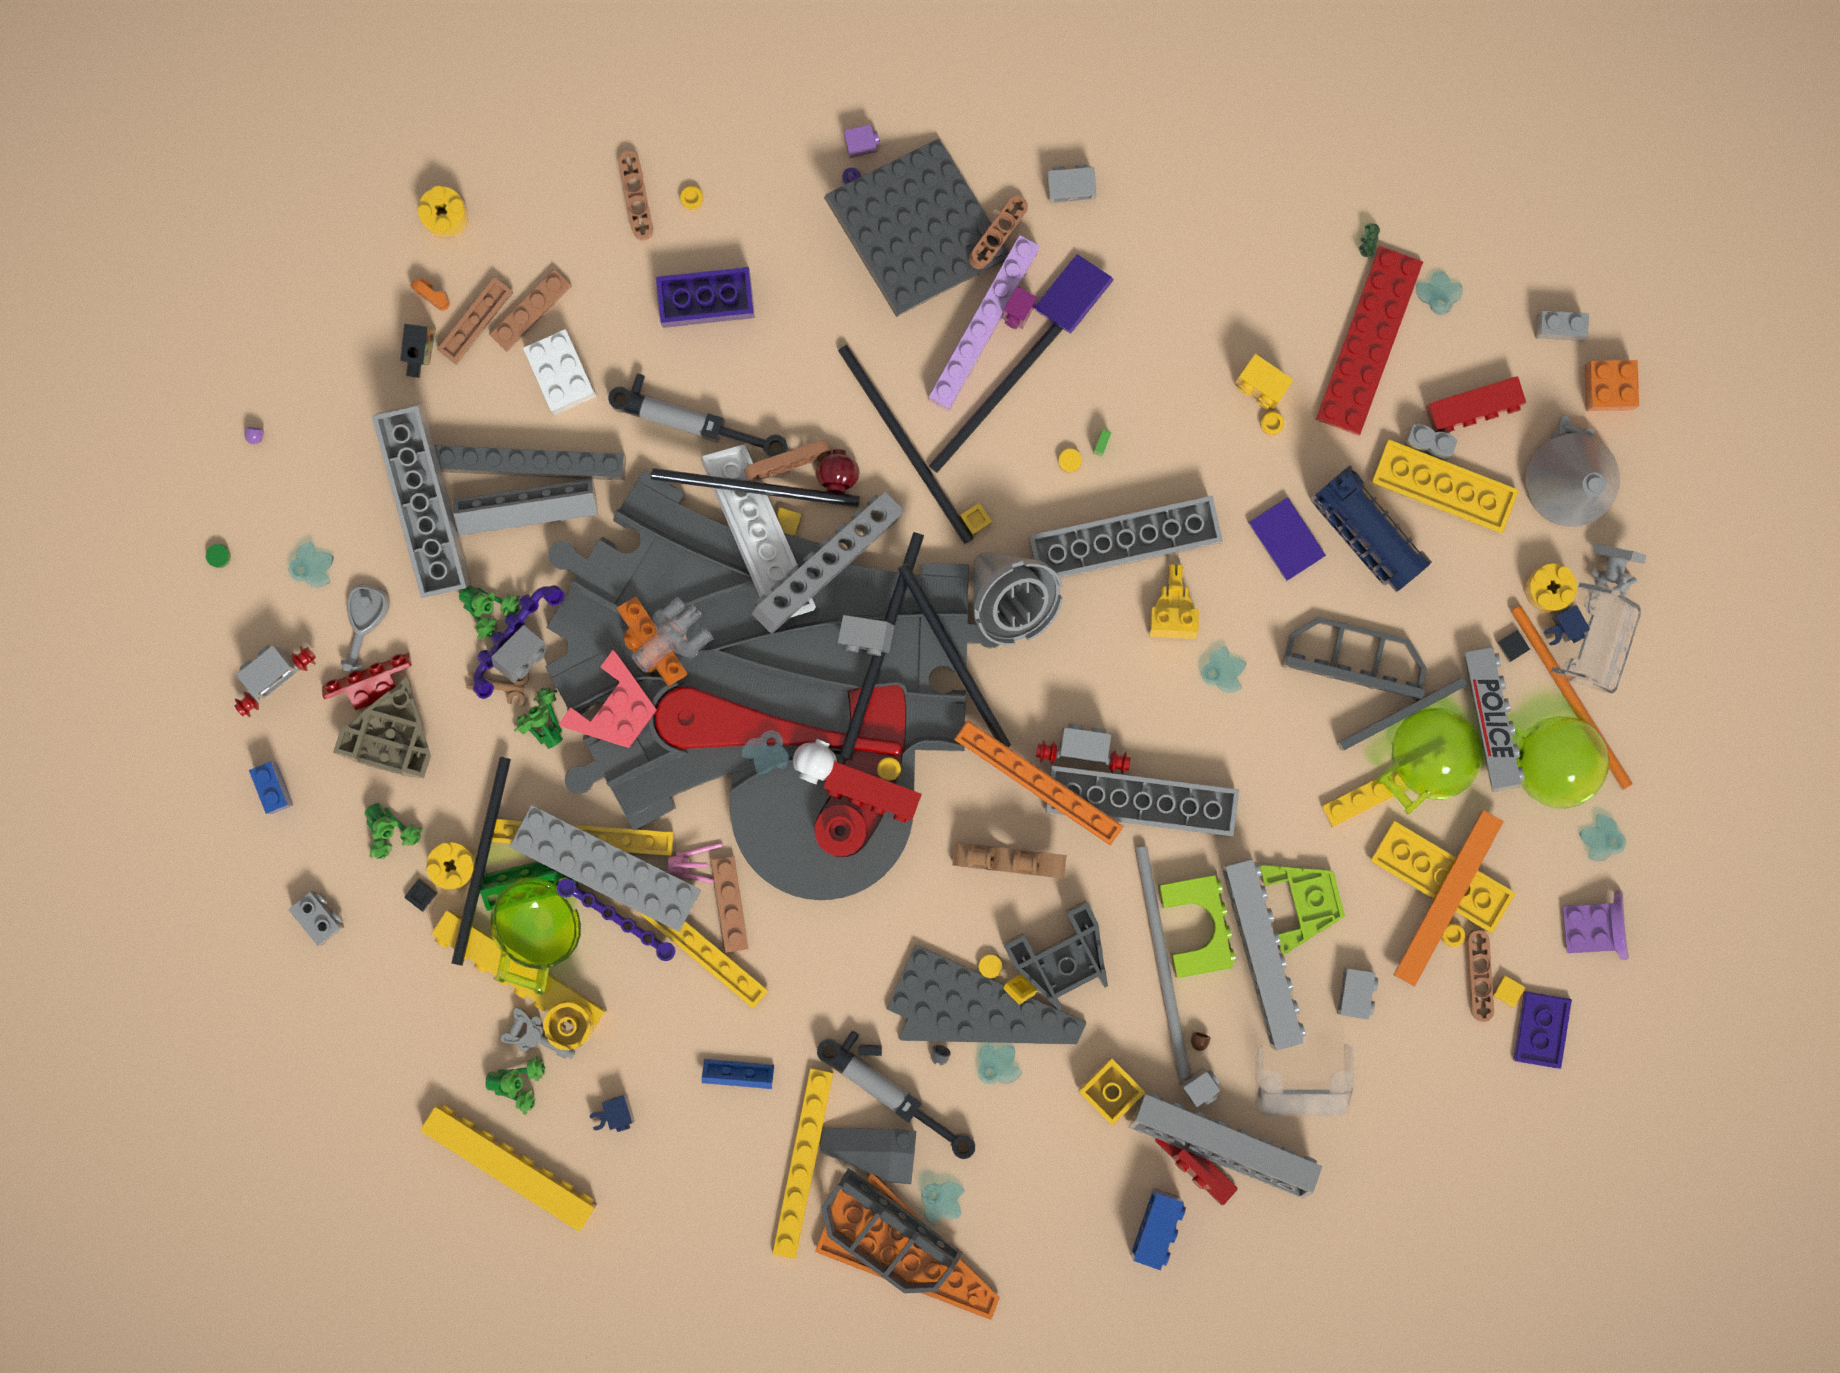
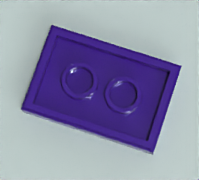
M1076 254L1034 309L1071 334L1114 280L1110 275Z
M1288 497L1248 523L1286 581L1326 556Z
M1524 991L1513 1061L1561 1069L1572 999Z

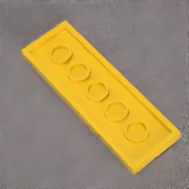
M1389 439L1386 442L1371 481L1373 485L1499 534H1502L1519 492L1516 488Z
M1393 821L1371 857L1370 862L1434 899L1456 857ZM1477 871L1455 912L1492 934L1516 893Z

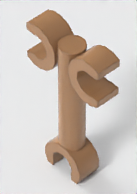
M470 672L468 676L473 677L474 673ZM528 673L522 681H516L515 683L488 679L493 684L494 690L511 692L507 696L508 704H512L514 696H519V705L524 706L526 699L523 693L525 684L529 681ZM466 685L467 689L473 690V686Z

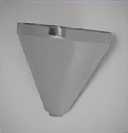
M1566 433L1549 439L1536 450L1527 467L1525 484L1532 501V506L1542 517L1558 525L1577 527L1596 521L1609 510L1618 494L1620 473L1614 455L1601 441L1585 434Z
M983 552L978 555L974 561V618L980 631L987 639L1000 645H1015L1017 640L1026 638L1029 641L1041 634L1056 618L1062 605L1063 598L1060 595V587H1063L1059 576L1048 564L1039 560L992 552Z

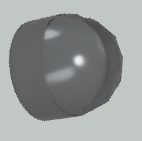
M935 1045L931 1052V1060L934 1064L939 1063L942 1066L949 1060L951 1052L945 1046Z

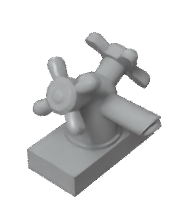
M1594 544L1593 553L1609 558L1606 572L1602 571L1599 574L1595 568L1591 570V573L1595 576L1594 588L1600 589L1602 587L1605 592H1609L1610 588L1606 583H1616L1617 586L1613 587L1611 592L1617 593L1620 590V594L1625 596L1631 584L1637 582L1635 577L1624 572L1627 562L1644 564L1646 555L1630 550Z

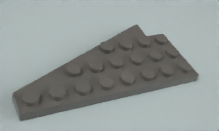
M915 945L887 1007V1010L908 1019L899 1037L902 1041L1077 1044L1086 1026V1022L1032 997L1019 1005L1003 989L1005 985L984 977L918 945Z

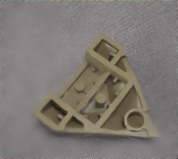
M405 677L399 685L384 694L359 714L358 718L340 730L333 753L359 764L401 776L425 777L431 754L408 677Z

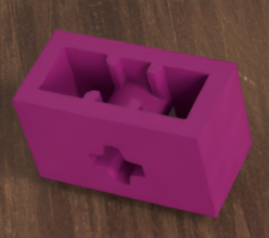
M1016 286L1003 310L1002 319L1005 320V324L1015 330L1018 327L1023 329L1036 305L1037 296Z

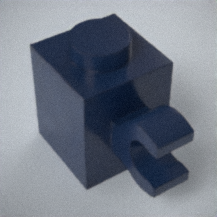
M1576 605L1552 617L1556 626L1546 629L1543 634L1546 635L1550 632L1555 634L1554 641L1549 643L1550 646L1558 644L1561 638H1563L1564 642L1572 640L1573 643H1576L1586 637L1584 633L1589 631L1590 628Z
M627 1094L602 1102L604 1111L594 1112L589 1116L590 1118L598 1117L601 1120L600 1125L593 1127L595 1131L602 1129L607 1121L610 1130L616 1128L617 1132L630 1129V1124L635 1121Z

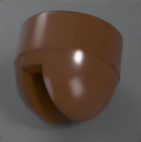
M1193 1032L1191 1037L1192 1047L1197 1051L1205 1050L1210 1043L1211 1037L1200 1032Z

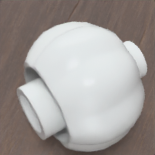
M816 739L815 743H804L796 749L793 756V766L795 770L801 772L799 778L817 784L818 779L826 781L827 776L832 771L834 761L837 762L836 755L828 748L829 743Z

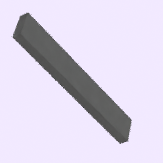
M1459 678L1423 697V699L1417 700L1337 742L1339 749L1342 751L1466 687L1467 682L1465 678Z

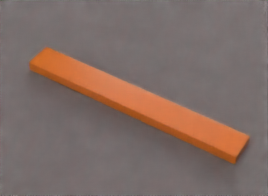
M969 720L965 722L954 740L1108 845L1111 846L1124 827Z
M1484 810L1480 812L1393 974L1395 977L1414 987L1416 986L1504 822L1503 820Z

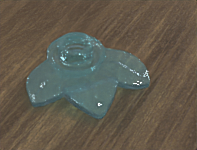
M1437 271L1433 274L1430 283H1417L1416 292L1419 299L1429 304L1435 314L1443 315L1452 309L1453 303L1461 299L1463 287L1461 283L1451 284L1450 278L1445 272ZM1442 300L1445 304L1441 305L1437 301Z
M312 542L303 544L297 550L296 559L289 565V575L296 581H305L311 587L326 586L330 583V580L325 572L331 567L334 557L325 552H315ZM299 566L305 568L303 574H298L297 569Z
M1222 647L1216 649L1211 654L1210 663L1202 668L1201 677L1206 684L1211 686L1217 685L1223 692H1237L1242 689V686L1236 677L1243 672L1247 663L1239 658H1229L1228 648ZM1210 670L1217 672L1216 678L1209 677L1208 673Z
M773 730L764 732L760 738L750 739L745 744L741 754L744 758L754 759L755 770L759 776L769 773L774 765L785 770L789 761L788 752L782 747V736ZM769 738L776 740V744L773 747L767 745Z
M1603 814L1597 815L1596 827L1586 828L1579 833L1583 843L1591 847L1588 858L1594 861H1604L1611 854L1621 853L1626 847V838L1622 833L1618 832L1616 822ZM1612 838L1617 840V846L1615 847L1610 845Z
M991 1043L985 1044L979 1053L981 1062L978 1069L979 1079L987 1085L995 1084L998 1081L1009 1084L1017 1080L1021 1076L1022 1071L1012 1065L1015 1058V1048L1013 1046H1003L995 1050ZM988 1068L994 1070V1075L992 1077H987L985 1075V1071Z
M949 1181L942 1185L928 1184L921 1194L922 1200L926 1204L924 1214L927 1220L936 1225L941 1217L951 1220L959 1218L961 1216V1208L957 1199L965 1192L963 1187ZM936 1192L937 1197L930 1199L931 1194Z

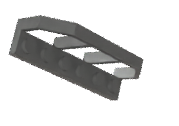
M1317 618L1289 635L1282 662V667L1284 668L1288 667L1325 676L1329 679H1337L1365 686L1369 689H1377L1410 697L1414 700H1420L1424 697L1425 689H1422L1427 668L1408 639L1323 618ZM1318 623L1339 628L1330 666H1328V661L1315 659L1314 662L1305 660L1306 656L1292 653L1290 656L1294 638ZM1344 630L1379 638L1371 672L1360 670V673L1352 672L1351 667L1338 664L1336 668ZM1385 640L1405 645L1420 669L1417 683L1406 681L1405 684L1396 683L1397 678L1384 675L1383 679L1376 678Z
M849 1168L821 1206L828 1237L903 1293L936 1292L952 1273L963 1253ZM840 1189L845 1194L851 1195L859 1201L864 1208L875 1213L853 1242L836 1230L830 1202ZM879 1217L883 1222L897 1229L902 1236L909 1238V1241L888 1267L857 1246ZM914 1243L921 1250L928 1252L936 1258L940 1264L948 1267L937 1282L907 1283L892 1270Z

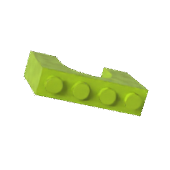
M1216 875L1158 885L1162 908L1196 904L1203 907L1210 914L1213 921L1212 936L1203 947L1171 954L1175 977L1182 978L1233 968L1232 963L1236 962L1234 949H1229L1228 939H1231V931L1229 925L1225 926L1223 916H1227L1225 902L1220 901L1219 893H1223L1221 880L1216 879Z

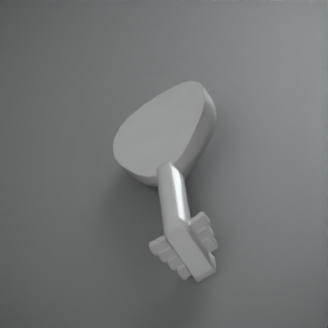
M360 584L354 586L349 592L347 612L355 635L348 660H341V665H343V670L350 672L351 670L362 668V665L356 663L363 637L374 630L387 615L390 606L389 595L379 587Z

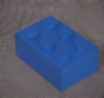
M1153 1188L1130 1254L1133 1261L1160 1271L1162 1265H1167L1170 1258V1252H1168L1170 1242L1174 1243L1178 1234L1176 1224L1178 1220L1182 1221L1186 1211L1184 1202L1179 1196Z

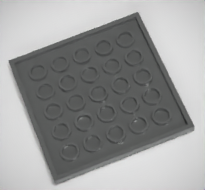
M939 138L827 193L824 197L896 317L1004 262L1009 254L1003 244L985 268L975 269L970 265L968 256L991 225V222ZM987 236V242L992 246H996L997 239L994 236ZM983 249L978 255L977 260L981 261L987 251Z

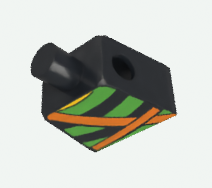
M404 324L400 360L408 362L406 376L420 378L421 366L429 365L436 328ZM416 348L419 352L417 357H415L414 351Z

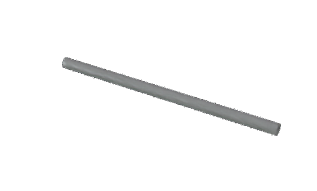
M1147 846L1136 848L1178 1077L1179 1079H1185L1190 1077L1148 848Z

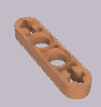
M627 150L619 156V167L631 228L637 239L647 240L653 234V224L641 163L635 152ZM631 156L632 160H636V162L632 163L633 171H638L639 173H630L625 176V173H629V168L623 162L627 161L626 157ZM636 178L640 181V187L637 190H630L627 187L630 179ZM635 201H642L645 204L642 212L636 213L632 210V204ZM647 215V218H643V223L649 229L645 230L644 235H641L640 231H636V229L640 228L639 220L636 219L634 221L633 218H642Z
M1013 196L1007 201L970 252L968 260L973 268L983 269L990 263L1028 209V204L1023 197ZM1014 205H1019L1018 210L1012 216L1010 212L1014 208ZM999 219L1007 220L1009 222V229L1001 228ZM987 236H994L997 239V245H990L987 242ZM983 249L987 251L982 260L978 261L977 257Z
M820 440L750 464L744 469L748 481L756 482L818 461L824 456L831 454L832 451L827 440Z
M1474 930L1468 934L1466 940L1471 1013L1476 1020L1486 1022L1492 1019L1494 1015L1490 940L1484 931ZM1476 934L1484 938V942L1480 943V950H1485V954L1477 953L1472 955V950L1477 951V944L1472 943V939L1476 938ZM1478 957H1482L1486 962L1485 968L1481 971H1477L1473 966L1474 960ZM1478 981H1484L1487 984V991L1484 994H1478L1475 991V985ZM1475 997H1488V1001H1483L1484 1008H1487L1489 1011L1484 1014L1483 1018L1481 1014L1477 1013V1009H1481V1001H1476Z

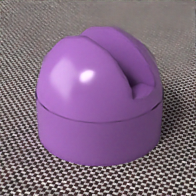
M245 427L244 435L246 441L250 444H258L262 441L264 430Z

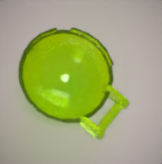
M1426 708L1406 718L1397 728L1391 743L1392 760L1394 763L1376 781L1386 786L1405 807L1404 811L1407 815L1412 813L1427 798L1445 800L1458 796L1471 786L1482 768L1484 755L1479 733L1470 721L1452 710L1446 708ZM1395 771H1397L1405 785L1419 794L1415 800L1411 801L1390 778Z
M1554 716L1538 721L1529 727L1527 731L1515 730V735H1511L1521 737L1518 743L1520 758H1516L1517 766H1522L1525 780L1521 781V786L1530 797L1542 805L1565 809L1582 805L1585 801L1596 795L1606 781L1609 771V755L1606 744L1595 728L1581 719L1570 716Z
M522 878L506 886L494 902L491 911L490 928L492 938L501 952L496 981L501 983L507 981L532 989L536 994L542 995L546 988L549 968L568 959L578 946L581 936V922L578 910H573L566 897L559 895L557 885L544 879ZM510 961L521 967L538 969L536 981L508 972Z

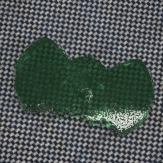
M1367 223L1365 225V235L1361 238L1363 243L1359 247L1363 257H1372L1374 255L1379 238L1378 234L1380 233V228L1376 223Z

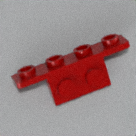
M409 653L397 654L388 661L374 663L369 668L360 672L353 671L342 679L330 680L322 686V696L326 700L346 692L355 711L372 705L397 686L391 674L410 667L411 656Z
M1155 1139V1142L1176 1161L1175 1165L1184 1173L1187 1172L1193 1178L1194 1184L1200 1189L1204 1188L1220 1205H1225L1238 1190L1209 1160L1192 1154L1184 1148L1181 1149L1160 1139Z

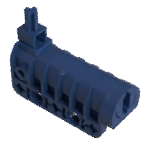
M1349 465L1311 498V502L1383 585L1389 584L1395 592H1398L1426 569L1432 561L1423 550L1419 551L1411 542L1413 540L1411 537L1408 538L1400 529L1401 525L1399 523L1396 525L1388 515L1389 511H1384L1376 500L1378 498L1371 496L1365 489L1366 484L1351 469L1353 467Z

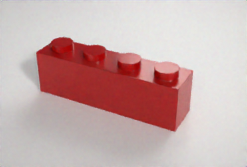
M1517 376L1431 402L1425 407L1432 429L1435 432L1450 433L1455 431L1454 427L1458 425H1463V428L1477 424L1476 420L1481 418L1489 421L1498 418V413L1507 411L1508 414L1521 411V406L1527 402L1519 377Z
M835 761L832 771L827 776L823 788L828 789L826 793L840 799L842 794L850 797V803L862 807L863 803L872 806L871 811L884 815L885 811L893 813V819L906 823L908 819L913 820L922 795L916 791Z

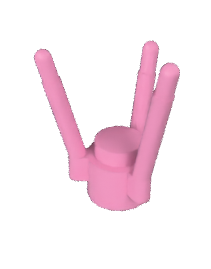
M723 843L712 844L685 852H676V856H669V874L676 875L677 878L714 883L713 878L685 873L689 872V868L707 867L708 863H689V859L684 857L722 847Z

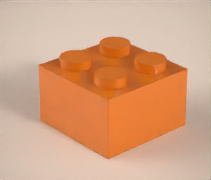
M1638 360L1590 361L1585 365L1586 411L1634 410L1639 407Z

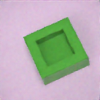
M1102 430L1093 454L1102 457L1112 432Z

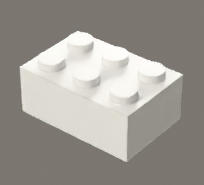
M566 329L523 348L548 406L554 415L597 397Z

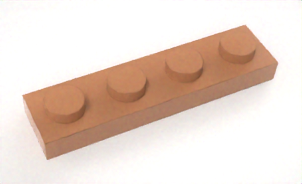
M553 269L489 335L508 352L572 287L571 284Z
M493 277L437 350L457 365L514 292L497 278Z
M735 856L710 860L724 953L748 949Z

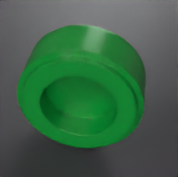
M214 544L206 551V560L213 567H225L230 561V551L223 545Z

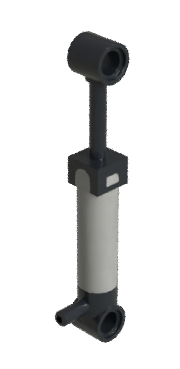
M639 373L636 374L631 391L624 387H615L608 396L609 404L617 412L630 414L695 434L703 439L718 443L720 435L763 448V451L766 452L769 458L788 452L787 442L780 435L774 434L766 439H762L724 427L725 420L722 417L709 413L705 414L640 394L645 376ZM620 394L627 396V401L623 405L615 403L616 397ZM772 443H781L783 445L782 450L779 453L771 452L770 446Z
M851 1031L842 1045L836 1040L829 1038L819 1044L817 1055L822 1062L831 1066L889 1107L902 1119L909 1123L914 1116L949 1141L953 1153L960 1159L970 1158L974 1154L975 1142L970 1135L966 1133L955 1135L919 1109L922 1104L920 1099L905 1091L849 1051L858 1039V1033ZM827 1044L832 1045L836 1050L835 1055L832 1057H826L822 1052V1048ZM961 1140L968 1141L970 1149L966 1152L959 1151L957 1149L958 1142Z

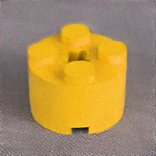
M435 186L428 190L419 201L418 216L422 224L434 236L440 238L456 236L466 227L468 222L466 204L453 189ZM446 209L447 211L446 215L439 213L441 210Z
M1547 564L1531 573L1525 584V595L1528 602L1542 612H1555L1567 607L1574 601L1577 593V581L1574 574L1568 567L1560 564ZM1551 584V586L1555 587V590H1547V586Z
M442 843L429 854L426 872L431 881L440 888H462L471 881L476 857L473 851L462 843ZM455 861L456 870L449 871L448 862Z
M565 1001L554 1006L548 1011L543 1022L547 1040L552 1046L560 1050H573L580 1047L589 1040L593 1033L594 1020L592 1013L586 1006L575 1001ZM571 1020V1025L574 1026V1029L567 1031L566 1025L563 1023Z

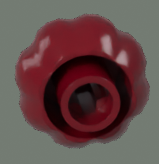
M834 449L832 454L821 458L816 465V478L823 487L827 488V492L843 494L845 490L852 488L859 479V466L854 459L846 455L847 451Z

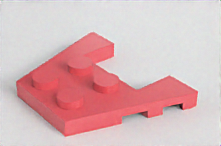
M612 650L600 668L619 681L617 687L592 721H589L570 707L558 725L630 748L657 709L618 654Z

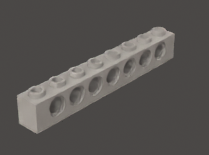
M886 491L879 497L877 494L874 495L867 502L868 507L864 511L860 508L852 515L851 519L853 521L848 525L844 522L835 531L837 535L834 538L827 537L819 545L821 549L817 553L814 551L810 552L803 559L805 563L800 568L796 565L788 572V579L784 582L779 580L770 589L772 591L770 595L766 596L763 594L754 603L756 608L752 615L771 634L900 519L905 511ZM871 515L877 516L879 521L873 520ZM855 529L861 530L863 535L857 534ZM839 543L845 544L848 549L841 548ZM823 557L829 558L832 564L826 563ZM807 571L814 573L816 578L809 577ZM790 586H796L800 593L794 592ZM774 600L780 601L784 607H778Z

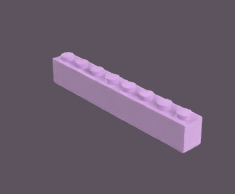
M1019 235L929 395L930 402L948 412L950 411L1003 316V310L1016 286H1020L1036 258L1040 248L1039 245Z

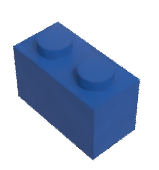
M270 761L249 770L266 814H273L293 806L277 762Z

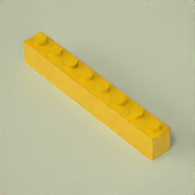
M446 910L431 934L436 937L434 941L444 948L450 946L455 949L462 917L451 910ZM472 924L464 958L465 961L469 958L475 962L474 967L481 972L486 973L489 971L494 974L495 977L493 979L503 986H506L508 983L515 988L513 990L515 994L524 999L528 996L534 1000L533 1005L542 1011L550 1010L565 1001H575L583 1004L593 1015L594 1032L607 1010Z
M445 1104L443 1106H435L420 1130L422 1133L578 1232L582 1230L597 1206L593 1203L594 1199L584 1192L580 1195L573 1190L574 1186L565 1180L560 1182L553 1177L555 1174L549 1169L536 1167L533 1165L535 1161L524 1154L522 1157L514 1153L515 1149L505 1142L500 1144L495 1141V1136L489 1131L483 1129L481 1132L474 1127L475 1123L466 1117L461 1119L454 1115L455 1110Z

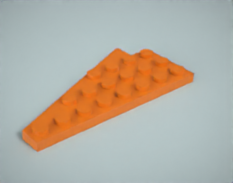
M869 1174L868 1183L924 1223L876 1175ZM842 1189L837 1193L831 1208L836 1230L852 1242L875 1214L871 1210L864 1208L851 1195L845 1194ZM879 1217L857 1246L888 1267L909 1241V1238L902 1236L897 1229L883 1222ZM824 1226L815 1252L881 1277L831 1240L827 1235L826 1226ZM914 1243L892 1271L907 1283L937 1282L948 1267L940 1264L936 1258L928 1252L921 1250ZM961 1258L952 1273L936 1292L922 1293L992 1320L1000 1298Z

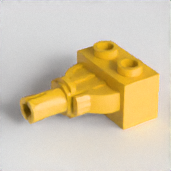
M1175 564L1169 565L1168 596H1166V587H1162L1161 597L1157 600L1155 607L1151 609L1149 637L1196 639L1199 632V609H1195L1194 603L1189 597V588H1185L1183 597V566L1177 565L1175 575Z

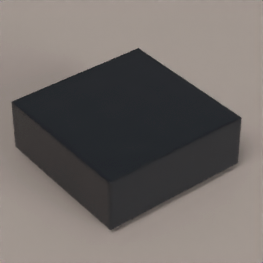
M1518 630L1497 642L1509 662L1530 650Z
M418 879L404 898L424 912L438 893L421 879Z
M860 1044L858 1055L882 1056V1046Z

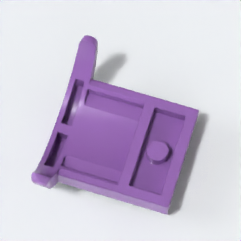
M1615 891L1613 903L1563 906L1567 953L1618 951L1620 960H1628L1622 891Z

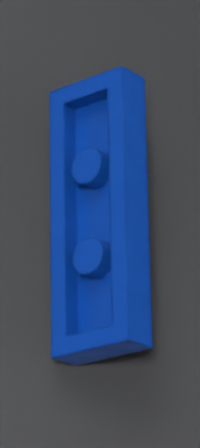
M704 1059L701 1083L772 1089L774 1065Z

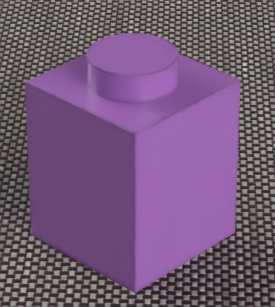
M871 125L844 130L849 158L877 152L876 145L880 144L877 130L872 131Z

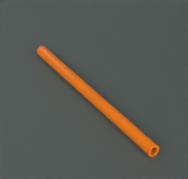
M1519 605L1511 610L1514 618L1622 790L1631 786L1633 783L1522 606Z

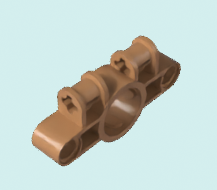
M955 842L952 866L1064 879L1067 855Z

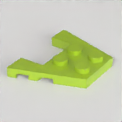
M1267 865L1259 866L1264 886L1286 881L1289 883L1300 928L1278 934L1281 943L1279 945L1281 954L1289 953L1292 949L1345 917L1334 871Z

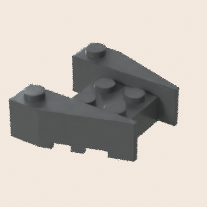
M1086 901L1065 911L1075 933L1034 954L1023 933L1002 943L1014 967L1059 1011L1063 1009L1057 999L1058 997L1097 977L1105 988L1108 987L1099 924Z

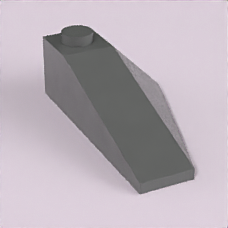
M822 1128L820 1152L843 1163L860 1168L861 1171L876 1175L886 1182L911 1184L917 1131Z

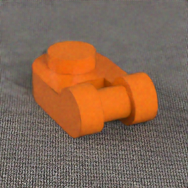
M415 278L412 281L410 287L437 309L444 311L449 308L450 302L444 292L433 291L431 289L433 286L424 278L420 280Z

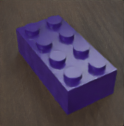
M749 267L656 277L660 322L663 328L755 318Z

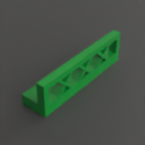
M537 861L484 874L480 893L486 910L490 911L559 894L557 891V881L568 876ZM540 883L548 885L543 890L534 888L536 884ZM515 889L525 891L522 895L518 896L511 894ZM494 894L502 896L500 900L490 902L488 896Z

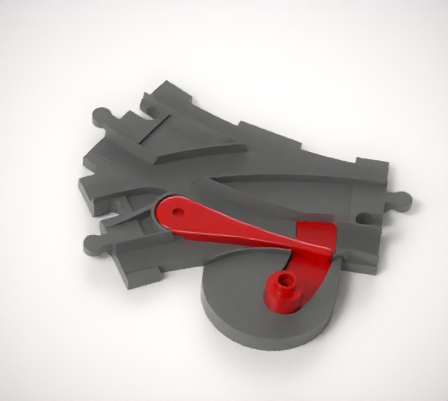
M644 469L621 508L615 510L613 521L620 526L632 528L639 532L641 542L634 552H619L613 542L602 537L597 542L588 559L579 555L575 547L565 541L553 544L548 553L550 563L555 568L569 570L577 575L575 580L571 582L569 592L546 627L568 641L567 655L545 666L567 706V711L571 707L583 716L594 705L606 702L619 684L616 678L600 668L612 650L618 654L657 709L630 748L584 735L583 739L595 761L584 767H572L565 776L566 787L575 794H584L591 790L594 783L605 779L606 784L613 791L625 816L635 831L677 809L671 799L672 797L704 783L732 774L730 816L733 833L744 858L761 878L787 894L811 900L839 899L867 889L886 875L895 865L907 844L913 820L908 819L906 823L893 819V813L885 811L884 815L871 811L872 806L863 803L862 807L850 803V797L841 794L839 799L826 794L828 789L823 788L825 781L818 779L817 784L799 778L801 772L795 770L793 766L794 753L802 744L815 743L816 739L830 744L828 748L836 755L837 763L881 778L877 772L879 762L884 758H894L899 762L901 772L898 778L889 782L914 791L915 750L964 751L965 748L954 739L965 724L966 690H952L942 694L934 691L929 684V677L935 669L944 667L956 672L907 587L894 626L890 652L885 653L851 759L839 756L850 725V707L852 719L872 655L867 654V650L859 649V653L845 650V646L838 643L843 615L884 621L900 573L849 564L812 597L816 606L814 611L789 618L771 634L752 615L756 608L754 603L760 597L730 527L680 505L686 496L685 493L665 481L651 480V473ZM784 533L799 568L805 563L803 559L810 552L814 551L817 553L821 549L819 547L820 543ZM823 557L826 563L832 564L829 558ZM922 563V575H914L966 666L968 644H980L989 649L998 647L1000 644L987 639L977 624H968L969 564ZM807 571L809 577L816 578L814 573ZM634 597L638 598L687 672L686 677L669 687L657 669L647 674L639 666L633 651L625 645L622 635L629 627L616 608ZM905 715H906V736H905Z

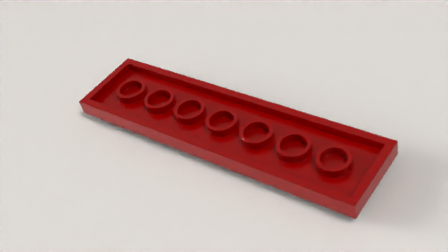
M1382 246L1378 247L1318 411L1317 421L1358 436L1361 434L1423 261Z

